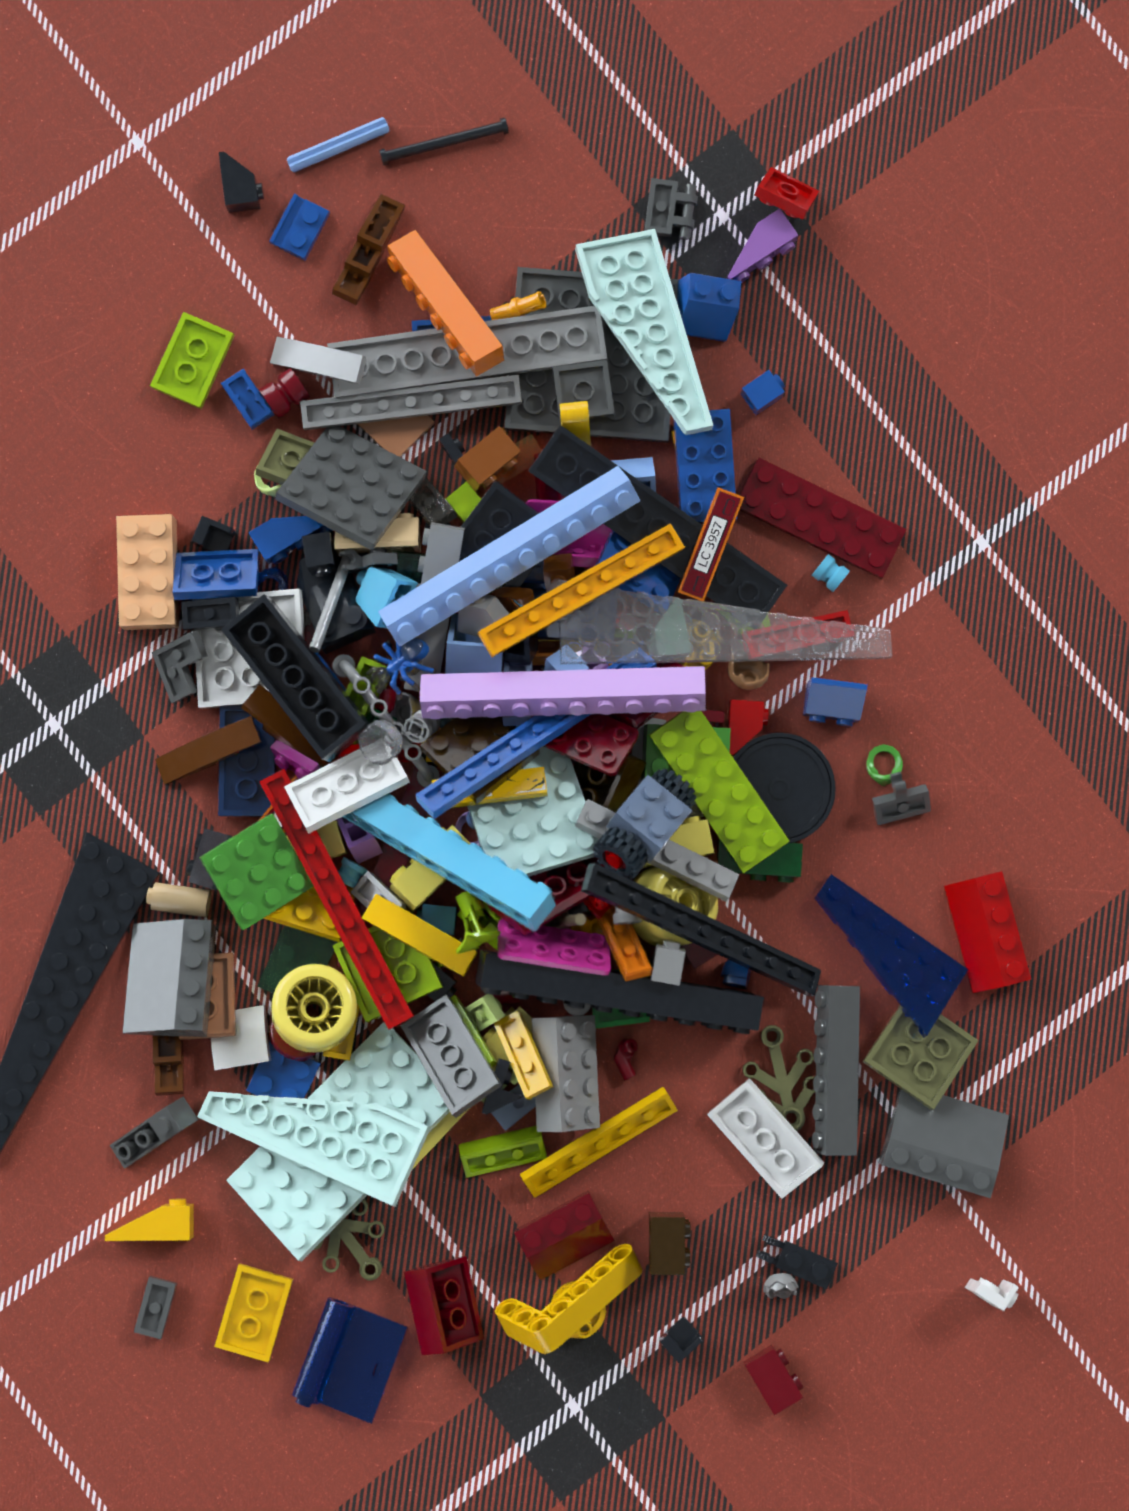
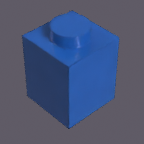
M768 370L744 386L740 394L756 416L783 398L785 393L783 388H785V385L777 374L773 375Z

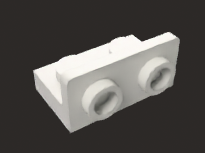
M970 1278L965 1286L966 1289L1002 1311L1006 1307L1011 1308L1018 1297L1016 1293L1018 1286L1006 1280H1002L999 1287L983 1278H980L979 1281Z

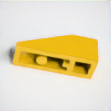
M169 1199V1204H164L106 1234L105 1241L191 1240L194 1237V1204H186V1199Z

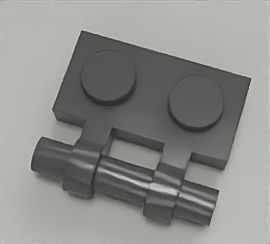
M651 178L644 231L655 229L657 236L671 237L672 227L680 228L679 238L689 240L691 230L694 229L695 224L693 211L698 201V196L696 195L697 186L686 184L685 193L677 192L678 181ZM675 203L683 205L682 217L674 216Z

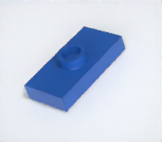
M244 368L221 383L252 430L274 416L273 411Z

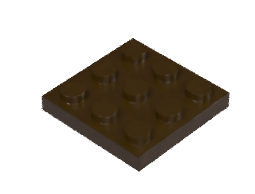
M503 716L495 718H454L424 741L420 748L439 769L447 774L517 727L503 726ZM540 749L469 795V797L478 804L540 754Z

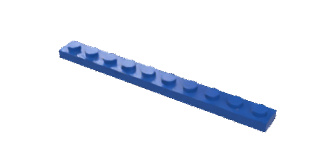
M638 647L606 669L657 668V665ZM591 714L533 716L417 793V802L435 819Z

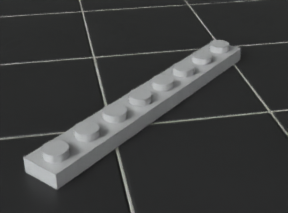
M519 375L380 391L340 398L331 397L300 401L303 429L311 430L522 404Z

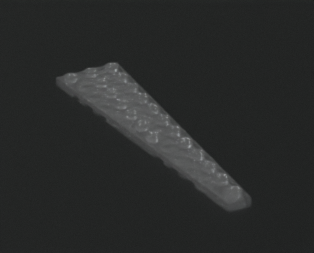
M558 580V581H557V587L560 586V585H562L563 583H565V582H567V581H565V580ZM618 588L607 592L559 620L561 665L892 658L890 629L857 624L848 625L837 621L828 622L815 620L811 617H795L784 613L762 612L758 609L692 599L683 600L671 596L662 597L639 591H623Z

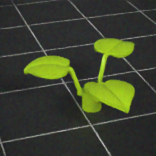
M467 891L455 898L462 911L461 916L465 927V936L461 945L456 949L457 954L473 949L477 951L482 943L489 942L501 934L500 930L482 932L478 919L485 916L484 910L497 923L502 919L485 902H482L481 899ZM469 922H473L477 933H471ZM435 962V964H436V966H437L438 968L445 967V966H443V965H441V964Z

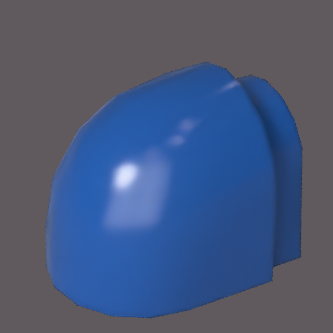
M727 960L720 975L723 977L722 983L727 986L747 990L751 970Z

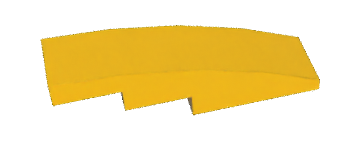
M375 894L362 916L364 921L383 930L390 936L463 977L478 953L473 949L457 954L456 949L462 942L378 894Z

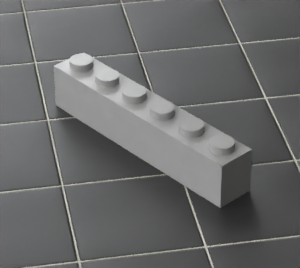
M433 522L430 529L425 528L422 545H427L426 556L420 555L418 572L423 574L421 584L418 583L416 588L459 562L465 528ZM450 617L415 637L425 641L429 646L427 656L416 663L433 668V674H441ZM414 668L407 675L415 683L411 686L405 682L404 689L420 692L421 674L432 673Z

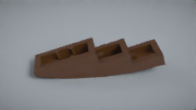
M380 194L357 235V241L345 261L343 271L332 288L333 295L354 305L358 304L404 211V204Z
M260 684L243 703L241 708L262 723V729L274 739L317 762L320 768L337 760V757L331 762L321 759L272 694Z
M249 716L182 745L156 758L155 761L164 785L212 767L217 762L240 754V751L263 743L254 718Z
M153 1035L156 1096L184 1094L183 1040H180L179 1036Z

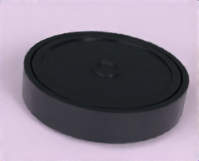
M789 733L766 734L748 742L733 757L790 842L788 843H794L808 837L819 829L829 816L836 792L833 770L825 755L810 741Z

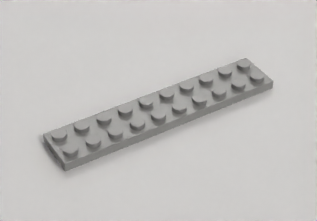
M595 306L484 321L502 344L504 361L477 377L470 368H464L459 359L460 354L456 349H450L445 341V334L441 329L436 330L434 328L328 343L329 348L367 357L360 385L332 378L335 398L380 391L471 381L553 369V366L607 360L601 314Z

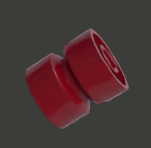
M291 368L277 376V384L270 382L258 389L278 419L291 410L290 404L293 403L298 406L300 401H306L310 398L307 390Z

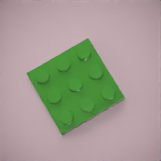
M274 814L267 815L199 857L241 930L247 929L314 887Z

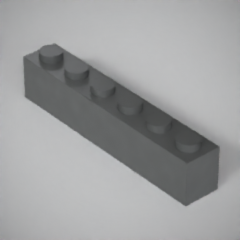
M818 985V991L815 994L817 1019L814 1024V1031L817 1035V1046L814 1050L816 1076L813 1080V1088L816 1092V1099L813 1106L815 1132L812 1136V1145L815 1148L816 1154L826 1156H857L860 986Z

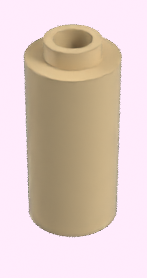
M155 882L153 888H148L146 903L151 904V910L207 918L211 903V890Z

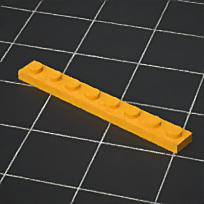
M670 523L483 628L477 634L492 658L677 554L685 546Z

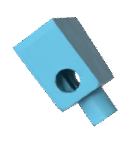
M371 566L368 570H362L357 575L356 581L361 586L356 596V602L376 627L387 628L378 611L414 590L418 583L391 569Z

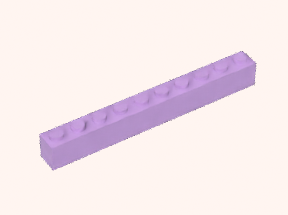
M705 667L421 674L420 706L423 719L706 711Z

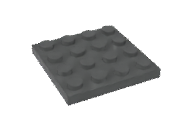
M341 426L327 427L276 492L275 500L373 550L423 482L427 471Z

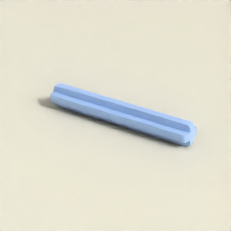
M381 117L287 158L288 165L292 172L299 171L389 132V126L385 118Z

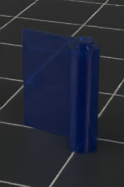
M328 1297L292 1393L296 1397L295 1402L309 1408L312 1404L321 1403L372 1424L408 1326L345 1301Z

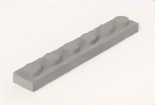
M587 799L575 827L600 839L608 830L606 826L615 815V812ZM668 840L651 862L647 861V863L725 902L730 898L739 874L671 840Z

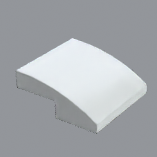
M265 1005L236 1010V1036L211 1038L215 1070L271 1061L267 1036L269 1027Z

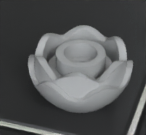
M779 1273L768 1277L764 1283L763 1292L770 1299L776 1296L787 1299L791 1294L797 1295V1288L799 1287L796 1280L790 1274Z

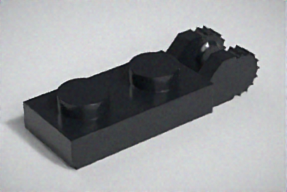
M764 1234L762 1240L765 1243L782 1249L778 1258L759 1250L755 1255L756 1257L774 1264L778 1269L825 1289L828 1288L837 1267V1262L787 1240L783 1242Z

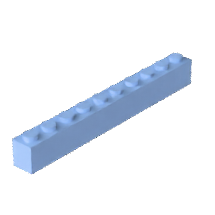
M617 466L378 612L400 647L640 502V499L629 478Z

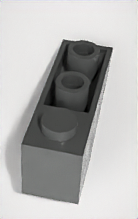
M183 1096L164 1107L109 1146L125 1169L195 1123L198 1118Z

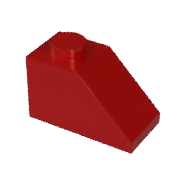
M730 700L728 728H731L729 752L731 756L736 754L761 732L763 725H768L769 709H764V702Z

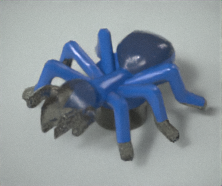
M413 638L400 647L396 642L397 651L395 653L391 649V640H387L382 645L392 657V660L377 654L373 657V660L376 662L388 664L387 668L373 666L366 672V675H371V683L377 684L375 689H378L377 693L379 694L387 687V683L392 676L390 686L396 692L399 701L403 699L402 692L396 685L399 671L402 679L411 685L416 692L420 691V687L409 676L416 675L420 670L436 674L435 669L422 665V660L429 652V646L419 638Z

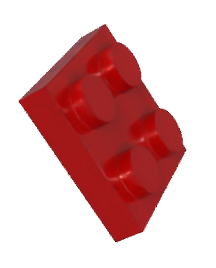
M771 167L758 185L754 196L760 198V201L766 205L776 206L784 210L792 218L803 220L814 203L819 190Z

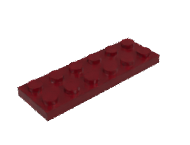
M758 458L740 496L744 497L739 509L740 511L880 579H883L907 530L762 458Z

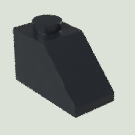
M224 151L218 152L224 200L228 213L261 209L260 200L264 199L262 183H257L255 175Z

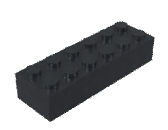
M263 594L221 629L321 759L331 762L373 728L318 656L309 649L307 642L272 598Z

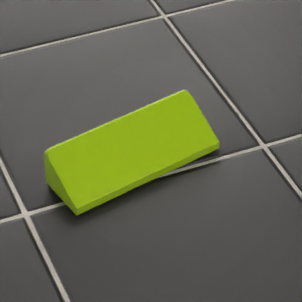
M537 1125L459 1144L460 1157L466 1178L547 1158L542 1133L537 1132Z

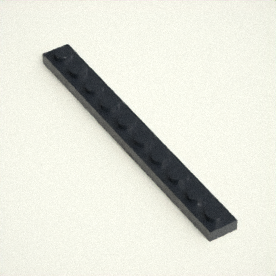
M596 863L588 865L581 888L582 892L808 997L815 996L821 969Z

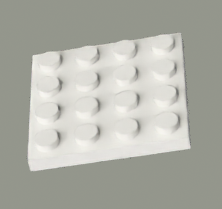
M301 589L257 592V596L236 597L238 598L239 614L263 594L272 598L305 640ZM192 599V601H196V600H207V599ZM222 628L194 630L199 632L208 657L196 662L198 708L200 709L243 705L259 684L268 690L222 632Z

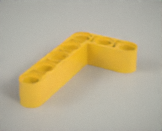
M621 1244L613 1248L542 1311L511 1298L499 1303L495 1309V1314L507 1336L540 1353H550L560 1347L635 1281L643 1270L630 1244Z

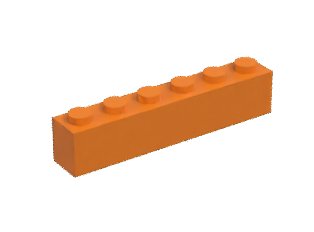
M414 230L387 245L390 256L387 258L389 266L393 272L396 273L398 271L400 273L402 283L407 291L414 292L419 307L423 311L427 310L429 312L430 320L436 330L441 329L443 331L445 341L450 349H456L460 354L459 359L464 368H470L477 377L503 362L502 344L417 231Z

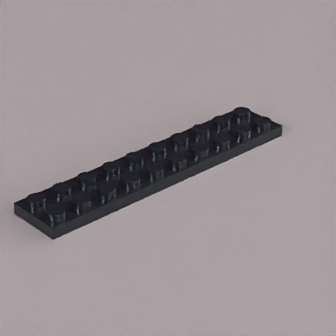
M560 425L529 469V472L564 497H567L618 465ZM620 467L629 478L640 502L603 524L631 544H635L671 523L685 548L660 564L682 579L703 525ZM726 543L706 596L752 629L757 630L788 585L732 545Z

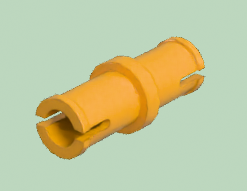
M541 291L523 298L515 297L507 304L491 308L490 316L492 320L526 316L528 313L546 308V299Z

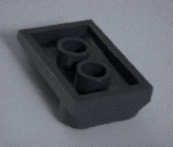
M337 556L338 567H339L341 558ZM305 558L299 561L296 583L298 588L302 590V599L316 630L337 571L332 572L331 575L326 577H316L308 571ZM350 572L347 574L321 646L325 654L376 633L372 621L356 602L359 589L353 574Z

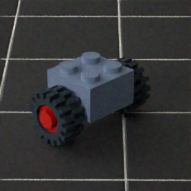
M667 769L657 770L652 777L647 775L606 826L608 830L595 843L593 851H595L594 857L599 858L597 860L599 865L603 864L604 868L630 880L631 878L633 879L647 861L651 862L691 813V808L696 802V795L693 794L695 792L694 789L688 787L690 783L688 781L683 782L681 780L683 777L681 775L675 776V772L672 770L668 773Z

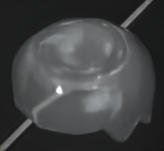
M375 720L370 723L358 738L363 755L375 765L387 764L398 756L403 747L400 732L396 726L387 720Z

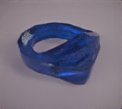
M267 568L259 572L258 587L267 578H272L279 582V590H288L287 577L279 568Z

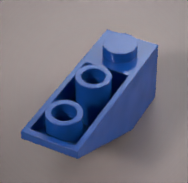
M307 516L271 518L248 533L269 565L272 562L278 564L288 558L287 553L295 548L298 550L304 549L302 536L327 531L332 532L333 530Z

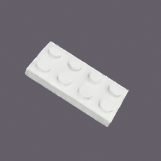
M384 736L285 786V789L309 834L410 782Z
M750 1078L707 1114L781 1199L824 1164L823 1160Z

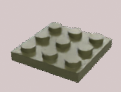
M909 992L862 1062L924 1106L934 1110L979 1040Z

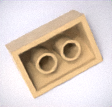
M411 513L399 514L374 549L385 548L386 553H397V555L421 554L419 517H414V514ZM335 531L334 548L339 557H342L339 555V552L346 549H353L358 554L370 553V549Z

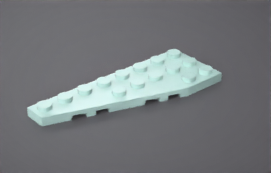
M651 229L576 244L575 251L589 299L685 435L712 430L713 422L656 230Z
M211 1091L208 1092L197 1116L202 1120L394 1207L399 1200L430 1130V1127L379 1104L333 1102L290 1097L280 1098L263 1095L254 1096Z

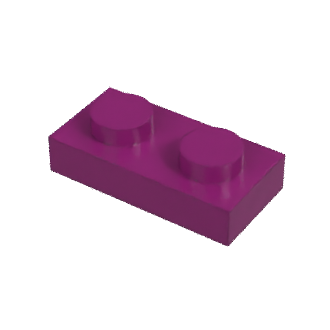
M278 740L270 747L275 757L274 762L281 769L293 771L299 779L320 769L317 762Z

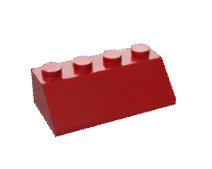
M999 871L943 886L972 993L1032 980L1003 872Z

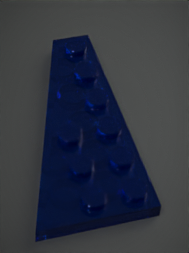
M831 874L814 899L832 922L838 925L845 933L850 945L856 947L863 956L865 964L886 991L895 997L903 1008L901 1010L907 1017L913 1020L919 1028V1033L925 1038L968 969Z

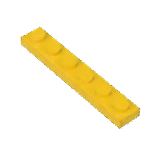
M663 1086L602 1123L600 1128H594L525 1170L520 1176L534 1198L678 1110Z

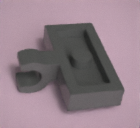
M376 548L370 550V553L358 554L353 549L339 552L340 556H347L350 559V564L341 566L342 571H349V573H359L362 570H368L371 566L388 568L398 564L397 553H386L385 548Z
M901 772L890 774L893 793L872 798L875 820L878 825L931 812L929 790L926 784L907 789L905 781L902 780Z

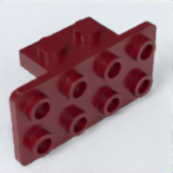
M591 714L543 747L609 776H614L639 738V731L607 715Z

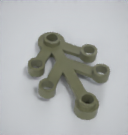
M769 1025L762 1030L761 1041L765 1046L769 1047L776 1079L759 1069L758 1064L753 1061L746 1062L743 1065L742 1071L746 1077L755 1078L780 1094L782 1106L769 1098L768 1100L785 1119L788 1113L796 1115L795 1122L790 1124L798 1131L805 1123L803 1109L812 1094L815 1093L814 1089L809 1090L807 1088V1081L814 1079V1076H808L804 1079V1089L794 1103L791 1091L806 1066L813 1062L814 1055L809 1049L799 1050L796 1055L797 1061L787 1075L780 1044L784 1039L783 1032L779 1027ZM769 1031L776 1033L777 1038L775 1041L770 1042L767 1040L766 1035ZM803 1052L810 1054L808 1062L804 1063L800 1060V1055ZM750 1064L756 1067V1072L753 1075L746 1073V1067Z
M365 1199L361 1201L365 1205L364 1211L358 1212L354 1208L352 1212L355 1215L361 1216L367 1212L368 1202ZM343 1219L330 1232L327 1256L322 1262L324 1270L332 1273L339 1268L340 1260L338 1254L342 1239L359 1262L361 1276L366 1280L377 1279L382 1272L381 1261L376 1257H369L351 1231L369 1234L372 1238H380L385 1232L384 1224L381 1221L364 1222ZM375 1224L379 1225L382 1229L378 1235L373 1234L371 1231V1227ZM323 1240L313 1250L320 1248ZM327 1259H334L336 1267L328 1268L326 1265ZM366 1265H374L376 1268L375 1273L368 1274L365 1271Z

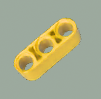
M588 402L560 403L561 426L591 446Z

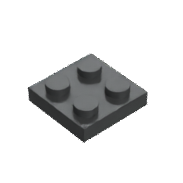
M607 360L553 366L560 423V403L587 401L589 419L614 416Z

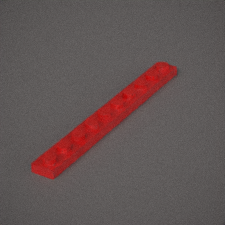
M282 769L259 781L388 1030L413 1018L412 1011L365 921L362 919L318 831L315 830L308 834L285 789V786L292 783L286 770Z

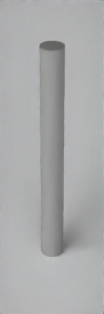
M342 556L310 643L309 649L313 652H320L349 572L341 570V566L350 564V559L347 556Z

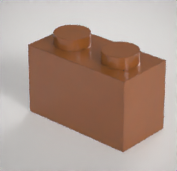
M499 426L460 457L454 467L475 492L482 486L486 490L498 480L496 477L498 473L502 470L507 473L518 464L516 459L521 451Z

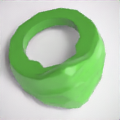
M883 744L874 747L869 752L866 765L868 775L878 784L886 786L891 784L890 774H878V770L874 768V757L880 752L890 753L895 760V767L892 769L891 774L902 772L903 761L899 752L893 746Z

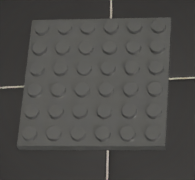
M518 267L515 297L523 298L541 291L546 299V308L526 315L594 306L589 299L582 272ZM670 279L677 301L679 279ZM601 316L614 416L589 419L590 437L668 443L670 413ZM553 369L513 374L519 375L522 404L506 406L505 430L554 434L561 423L559 420Z

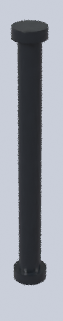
M504 117L500 118V122L388 151L380 149L379 152L383 166L389 165V161L502 132L504 135L509 134L506 118Z

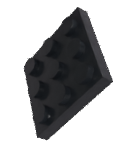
M496 480L461 526L465 530L460 558L462 560L538 515L539 512ZM536 565L499 587H520Z

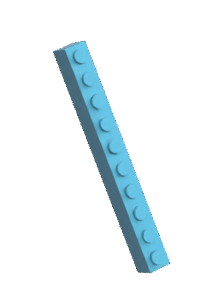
M390 793L343 816V818L534 932L556 906L551 895L552 891L548 886L541 882L534 883L519 869H515V871L510 869L499 857L488 856L477 844L464 842L455 831L449 830L447 832L434 819L430 817L425 819L420 816L412 806L408 804L405 806L401 805Z

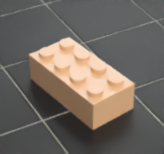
M172 514L116 516L119 626L124 630L179 628V600H174L172 593L177 553V520Z

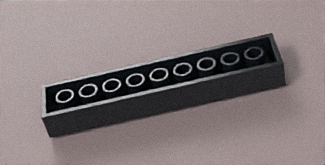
M481 949L475 983L481 987V991L487 994L501 995L502 990L508 991L509 995H512L513 998L529 1000V995L537 996L536 999L540 1000V1002L557 1004V999L564 1000V1004H568L570 1007L583 1009L585 1004H591V1008H595L597 1011L612 1013L613 1008H616L623 1015L640 1017V1012L646 1013V1016L651 1017L653 1020L667 1022L668 1017H673V1021L690 1026H695V1021L701 1022L700 1025L706 1026V1028L722 1030L724 1025L728 1026L727 1029L741 1034H750V1030L759 1031L764 997L752 992L680 981V985L651 981V976L625 982L620 971L610 970L609 975L604 976L503 960L498 957V952Z

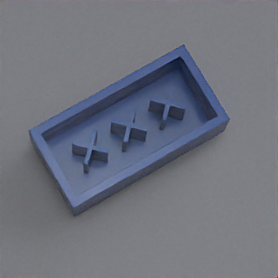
M730 409L709 410L713 422L712 430L685 435L673 419L679 509L702 525L717 487L736 494Z

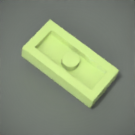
M486 994L465 1008L478 1032L505 1016L501 1003L492 994Z

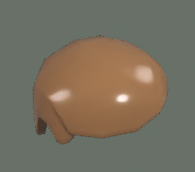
M740 647L731 654L728 664V675L732 682L742 689H758L768 681L770 664L765 663L762 658L748 661L745 647Z

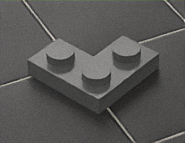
M193 631L151 652L171 703L179 702L197 693L188 666L208 657L199 632Z

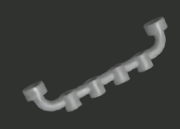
M345 654L337 656L332 666L334 673L342 678L348 677L353 684L354 692L362 695L370 706L371 714L381 720L387 728L388 736L397 741L404 750V757L408 761L413 762L418 769V783L426 788L432 784V780L439 779L438 770L434 766L427 764L421 756V748L411 743L404 733V726L400 722H395L389 714L386 702L376 697L370 689L369 680L361 677L356 671L353 658ZM359 681H363L366 683L367 689L360 691L357 689L356 684ZM375 704H382L384 711L376 713L373 709ZM392 726H398L401 729V733L395 736L391 733L390 729ZM415 748L418 752L417 757H409L408 749Z

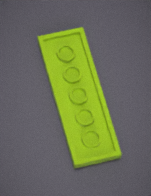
M682 711L649 734L676 776L681 775L683 782L688 781L690 783L688 787L693 788L695 791L693 794L696 795L695 804L706 820L708 819V823L743 873L790 842L702 711Z

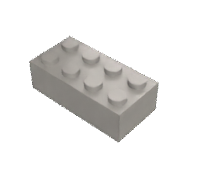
M595 1015L532 1018V1037L553 1084V1088L535 1097L537 1132H567L600 1128Z

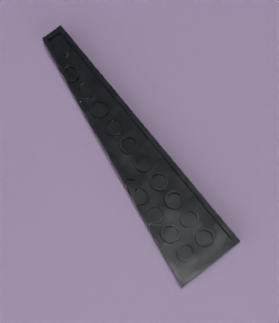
M86 832L0 1064V1154L144 903L148 888L153 887L160 875V872Z

